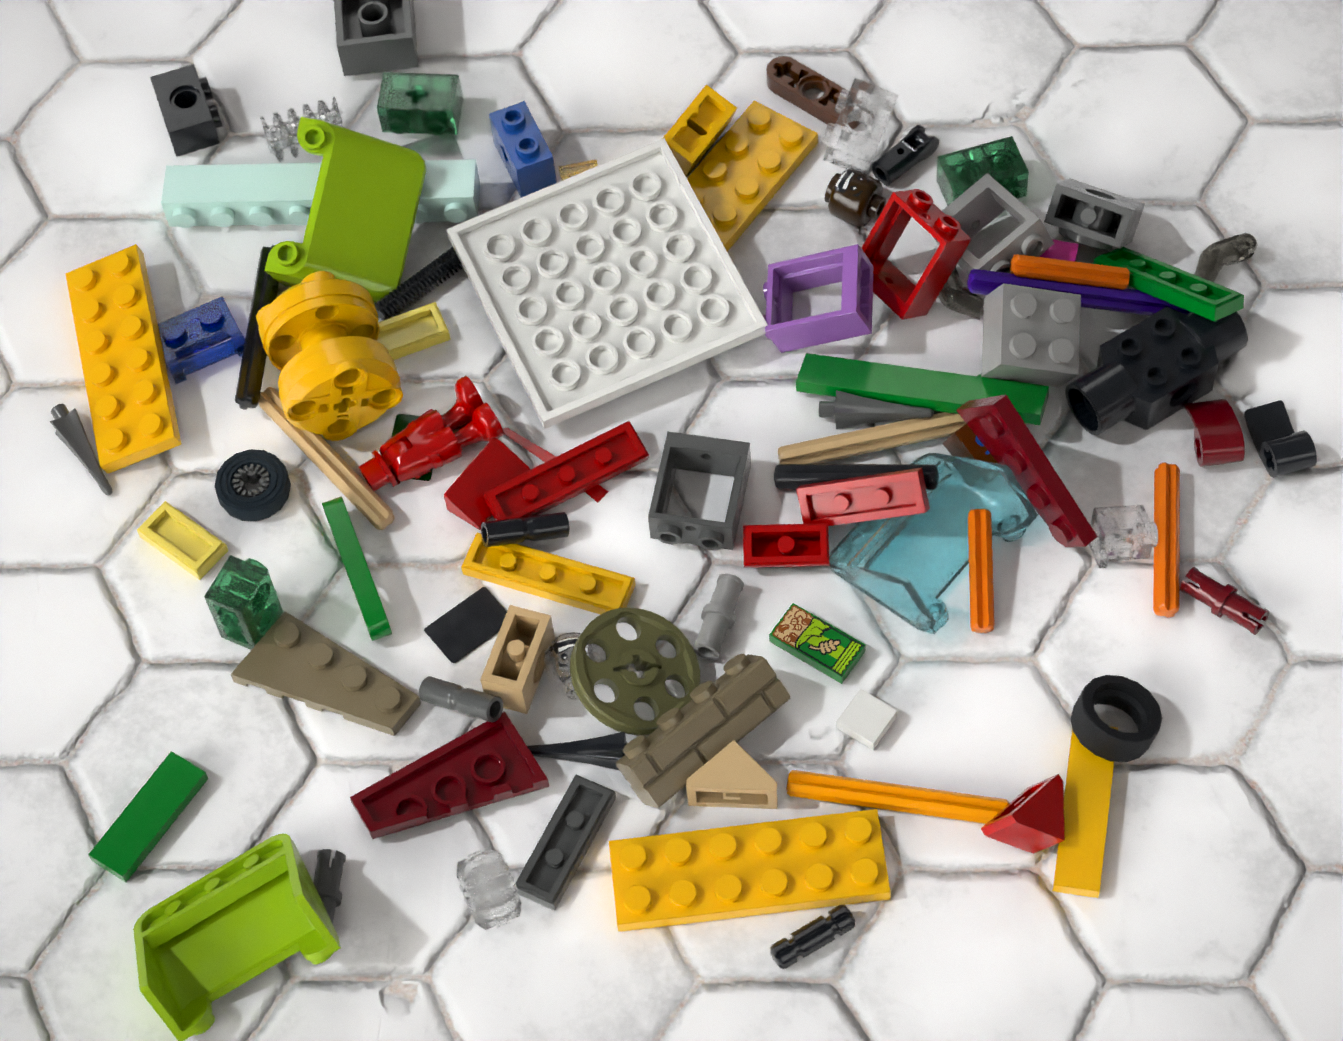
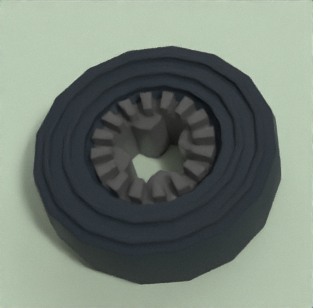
M254 449L236 453L224 461L217 472L215 480V490L220 505L230 516L241 521H259L274 515L282 509L288 500L291 486L286 466L279 458L265 450ZM248 482L251 484L259 482L261 487H258V491L253 488L247 491L245 485Z

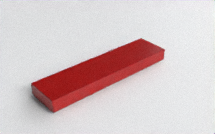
M627 421L484 492L483 499L495 520L526 519L529 516L539 515L647 461L649 453L631 422Z

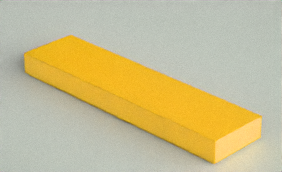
M478 532L461 566L463 575L600 615L613 609L626 608L636 586L634 577L520 544L485 547L481 533Z
M1073 728L1064 792L1065 841L1058 843L1053 891L1099 898L1114 761L1096 756L1085 748L1074 734Z

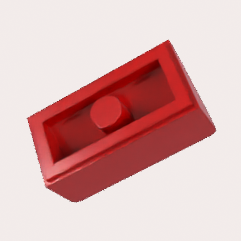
M493 437L445 492L444 500L447 510L478 530H481L482 522H487L493 516L483 499V493L529 471L530 467L502 441Z
M828 523L743 525L744 568L829 566Z

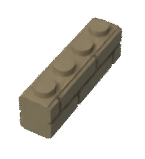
M739 654L733 657L723 666L725 673L715 682L710 680L697 686L690 693L692 700L682 709L673 708L664 713L657 720L656 723L659 727L647 737L641 735L634 738L623 748L625 755L616 762V766L624 778L631 784V788L641 802L657 809L660 808L686 786L687 778L733 740L738 743L791 699L790 694L782 682L777 679L776 673L763 656Z

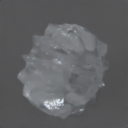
M491 848L483 852L480 850L468 855V858L458 862L456 876L460 883L464 901L467 903L470 914L473 915L477 925L485 930L495 926L498 928L520 916L521 900L518 896L519 891L515 885L514 877L509 871L508 864L504 862L502 854Z

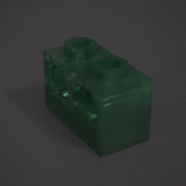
M1013 136L937 156L936 181L947 206L987 173L1017 199L1027 196L1029 171Z
M230 555L204 596L220 636L250 650L254 648L283 613L268 569L262 563L251 558L244 561Z

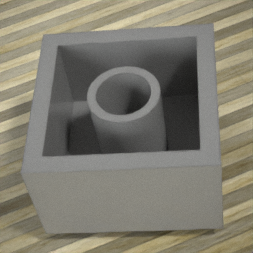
M1005 283L984 297L981 377L1060 387L1078 376L1081 295Z

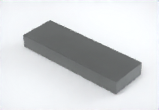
M577 774L574 776L513 886L516 894L554 911L556 910L616 799V792Z

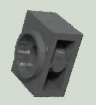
M1069 178L1056 184L1044 222L1059 227L1058 233L1072 241L1105 250H1110L1113 246L1122 248L1133 241L1145 204Z

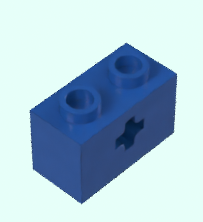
M523 101L489 113L494 144L520 197L522 198L557 183L553 156L526 102Z

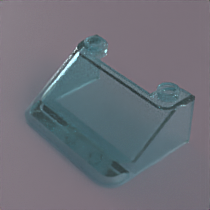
M929 453L917 458L911 464H934L938 467V487L935 490H926L930 510L922 514L857 522L830 552L829 567L831 571L914 628L935 634L949 619L947 606L938 598L969 563V511L972 509L990 510L992 536L1002 537L1006 542H1013L1021 538L1026 528L1038 516L1012 470L1007 465L939 453Z

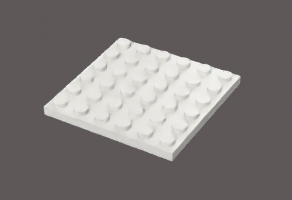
M665 138L446 229L448 238L544 429L766 334L765 327L768 324Z

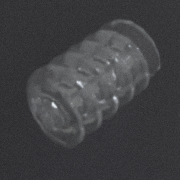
M332 96V107L330 109L323 100H318L316 113L312 111L308 104H303L301 117L322 120L344 127L335 96ZM293 108L288 109L287 121H284L278 112H274L272 125H269L264 117L260 116L270 153H273L279 162L284 161V149H288L292 156L297 158L300 145L297 139L300 117Z

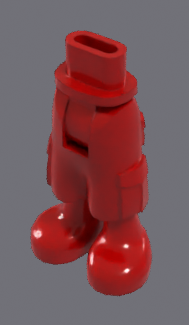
M468 376L462 377L455 383L454 389L457 399L451 409L442 415L437 410H428L416 420L410 422L407 428L386 441L379 448L380 454L377 450L372 451L373 458L358 466L362 476L374 492L388 483L394 487L399 485L400 481L417 479L430 472L432 468H440L462 457V448L480 441L490 442L493 437L499 439L504 435L503 428L488 403H483L476 387ZM464 426L463 428H461V429L458 430L457 432H455V433L452 432L453 430L458 429V428Z

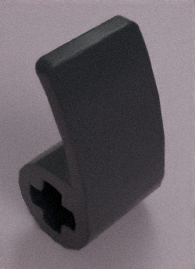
M1282 400L1245 411L1244 418L1253 443L1271 477L1275 478L1316 465V449L1311 436L1305 430L1294 432Z

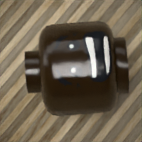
M851 168L845 170L842 174L836 173L832 177L824 198L825 202H828L830 214L859 227L866 225L872 218L877 220L886 205V198L882 196L883 188L881 182Z

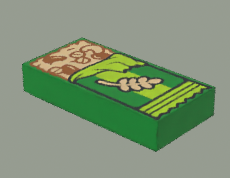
M792 603L769 634V642L841 684L866 650L864 643Z

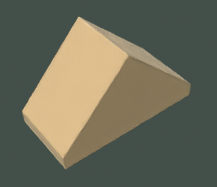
M735 740L687 778L686 781L688 806L777 809L778 806L777 782Z

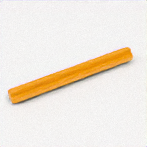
M799 770L790 771L786 787L787 794L793 797L979 823H987L1009 804L1008 800L1002 798Z

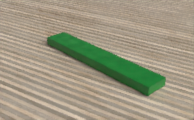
M806 353L796 379L797 392L836 397V390L865 398L930 408L933 411L958 414L956 410L969 400L1007 395L1024 423L1041 425L1049 397V386L809 353Z

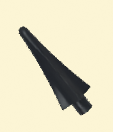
M625 732L597 738L555 744L530 745L527 747L534 757L570 760L619 770L616 762L625 755L623 748L628 743Z

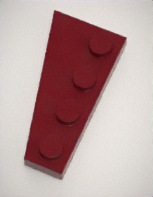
M1007 395L969 400L956 410L1048 525L1050 533L1057 542L1064 545V547H1086L1098 537Z
M504 711L496 722H484L349 798L372 839H376L550 787L547 776Z

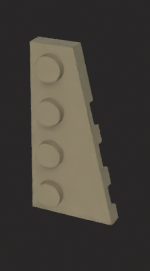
M286 611L230 674L233 682L246 687L250 684L265 689L267 694L282 699L286 696L304 702L306 707L321 712L325 709L343 715L345 720L393 736L399 732L421 705L419 695Z

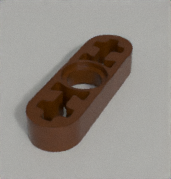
M780 56L768 63L766 78L770 91L838 131H850L859 126L862 120V102L857 95L794 58ZM811 88H817L822 90L824 95L817 99H810L804 95V92Z

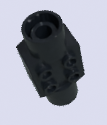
M1169 307L1161 309L1100 345L1097 368L1066 386L1065 394L1070 410L1079 424L1092 435H1099L1122 420L1148 430L1183 409L1185 404L1193 403L1213 390L1218 363L1245 348L1248 343V334L1244 322L1238 312L1217 321H1212L1193 312L1186 315Z

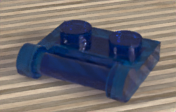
M223 296L158 323L165 363L175 384L186 381V376L236 354L238 357H241L243 354L245 338L238 328Z

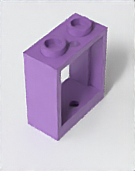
M859 244L768 264V280L763 285L766 299V315H763L768 324L765 327V336L773 341L781 353L872 334L874 266ZM842 282L841 310L792 320L793 292Z

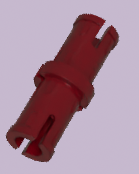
M1192 567L1185 577L1199 584L1200 587L1184 580L1180 585L1181 592L1187 593L1209 606L1212 614L1217 617L1226 616L1249 630L1253 635H1256L1264 625L1252 619L1249 615L1259 621L1261 619L1263 621L1268 619L1269 610L1263 609L1237 594L1238 589L1230 584L1224 586L1200 572L1196 567Z

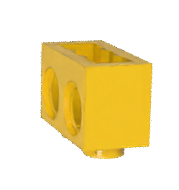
M707 84L663 137L686 178L728 127L737 110L736 106Z

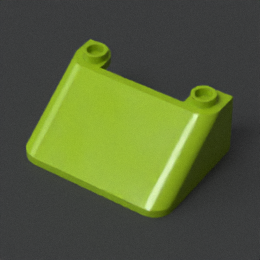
M300 117L297 130L299 144L308 153L323 156L303 243L283 241L276 244L268 254L264 271L280 284L288 287L301 283L311 273L328 271L333 273L338 279L351 281L363 286L371 294L373 302L377 303L389 292L400 286L425 179V161L418 152L322 120Z
M277 834L151 907L138 918L133 928L140 992L178 1041H184L193 1035H200L214 1024L215 1016L212 1014L211 1005L213 1001L298 951L302 953L306 960L316 965L328 960L335 951L341 948L338 934L300 853L288 834Z

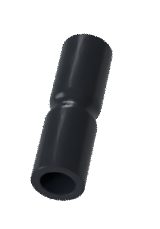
M565 512L529 516L526 519L512 518L482 522L481 536L485 547L517 544L526 540L540 541L564 538L569 536L570 531L569 520Z

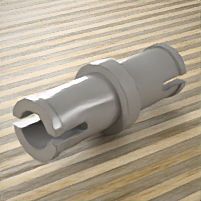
M719 575L711 601L702 610L701 618L703 623L693 649L696 655L703 659L716 660L719 658L720 649L727 630L731 629L736 621L734 610L744 583L735 575Z

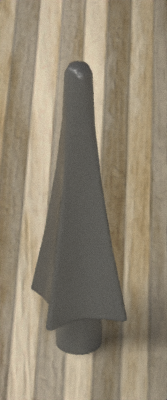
M836 390L835 401H820L818 410L819 417L835 418L836 429L891 420L930 418L934 414L930 408L890 403Z
M65 404L54 406L51 409V414L55 420L50 421V423L56 429L55 434L84 465L102 492L107 496L113 493L112 487L94 455L76 408L69 412Z

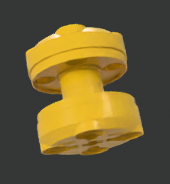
M318 271L311 273L301 283L282 292L271 304L262 307L257 312L256 320L264 351L271 363L281 371L278 379L279 399L285 417L295 427L315 434H321L330 441H340L352 436L358 429L374 422L386 410L397 406L401 402L403 392L400 386V377L395 362L387 348L377 341L380 330L378 313L371 294L363 286L351 281L338 279L331 272Z

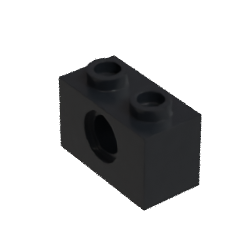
M194 64L150 77L176 157L220 144L216 128L223 125L216 104L211 106L207 104V100L213 99L207 77L199 79Z

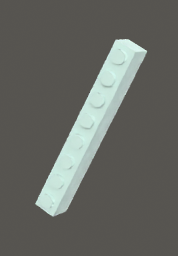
M476 159L424 160L426 174L414 223L447 221L461 223L477 217L480 179ZM321 163L166 166L161 205L169 227L268 226L284 224L305 226L308 222Z

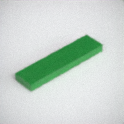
M1126 247L1114 249L1094 259V264L1129 269V287L1212 321H1217L1244 308V295Z

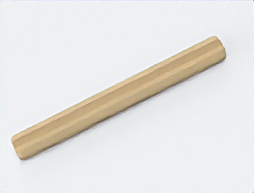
M267 387L264 392L260 393L259 406L376 529L384 530L393 523L395 519L393 510L320 434L301 430L287 420L279 399V392L275 388Z
M941 412L933 414L930 418L908 419L781 446L778 448L779 464L825 463L951 436L964 426L966 422L959 414Z

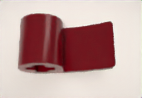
M1226 399L1185 404L1184 409L1191 417L1195 426L1194 449L1200 467L1242 462L1244 460L1245 445L1243 433L1238 419Z

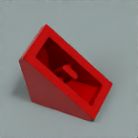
M1056 774L1027 787L980 828L984 835L1032 854L1065 841L1064 788L1060 775Z

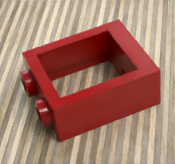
M920 189L893 192L861 247L874 266L873 292L902 320L928 314L972 240L961 229L960 223L955 218L944 214L933 203V198ZM911 218H914L940 243L916 285L888 260Z

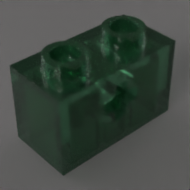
M383 72L377 103V112L382 132L431 134L436 136L443 134L458 135L463 104L459 75Z

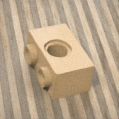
M509 605L480 679L483 692L500 697L503 701V708L528 714L556 640L551 615Z

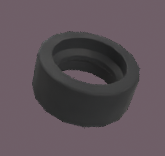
M1104 675L1092 679L1084 687L1073 707L1070 719L1074 734L1080 743L1094 755L1109 761L1129 762L1140 758L1149 749L1160 730L1162 714L1156 699L1141 684L1123 676ZM1094 705H1111L1123 710L1134 720L1139 731L1130 733L1111 728L1100 719L1094 709Z

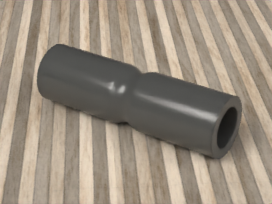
M432 676L426 677L419 688V697L424 702L450 710H458L460 713L488 722H496L503 712V701L500 697L475 689L464 688L461 685Z

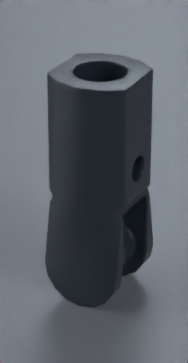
M917 125L898 144L872 163V172L879 181L889 186L914 165L931 156L938 148L940 141L935 136L929 137L925 134V128L922 125Z

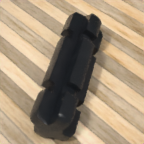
M844 904L838 905L828 911V917L825 918L821 915L791 933V939L787 940L784 937L772 944L770 953L780 969H786L798 962V956L801 955L805 958L835 940V934L838 933L842 936L855 927V919L847 906Z

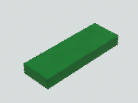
M171 751L88 854L90 859L119 879L127 882L209 779L206 772Z

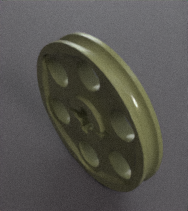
M617 608L597 616L581 633L571 653L570 675L574 690L581 703L598 721L626 734L650 735L659 727L656 723L657 720L673 708L682 709L692 700L690 693L700 685L699 662L689 640L666 618L644 609ZM621 622L628 623L635 629L637 638L635 640L622 638L618 634L616 625ZM659 640L669 642L673 645L676 656L674 658L663 657L656 649V642ZM595 644L600 646L606 654V660L604 662H596L590 659L586 654V645ZM631 664L634 665L635 670L643 671V675L640 678H637V674L634 671H628V667ZM675 680L679 682L684 688L685 696L683 698L671 696L666 691L665 681ZM597 684L607 685L614 692L615 700L613 702L601 701L594 693V686ZM645 702L650 705L654 711V720L648 721L639 718L634 710V704Z

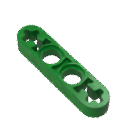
M342 496L323 502L322 506L371 640L375 641L391 635L392 631Z

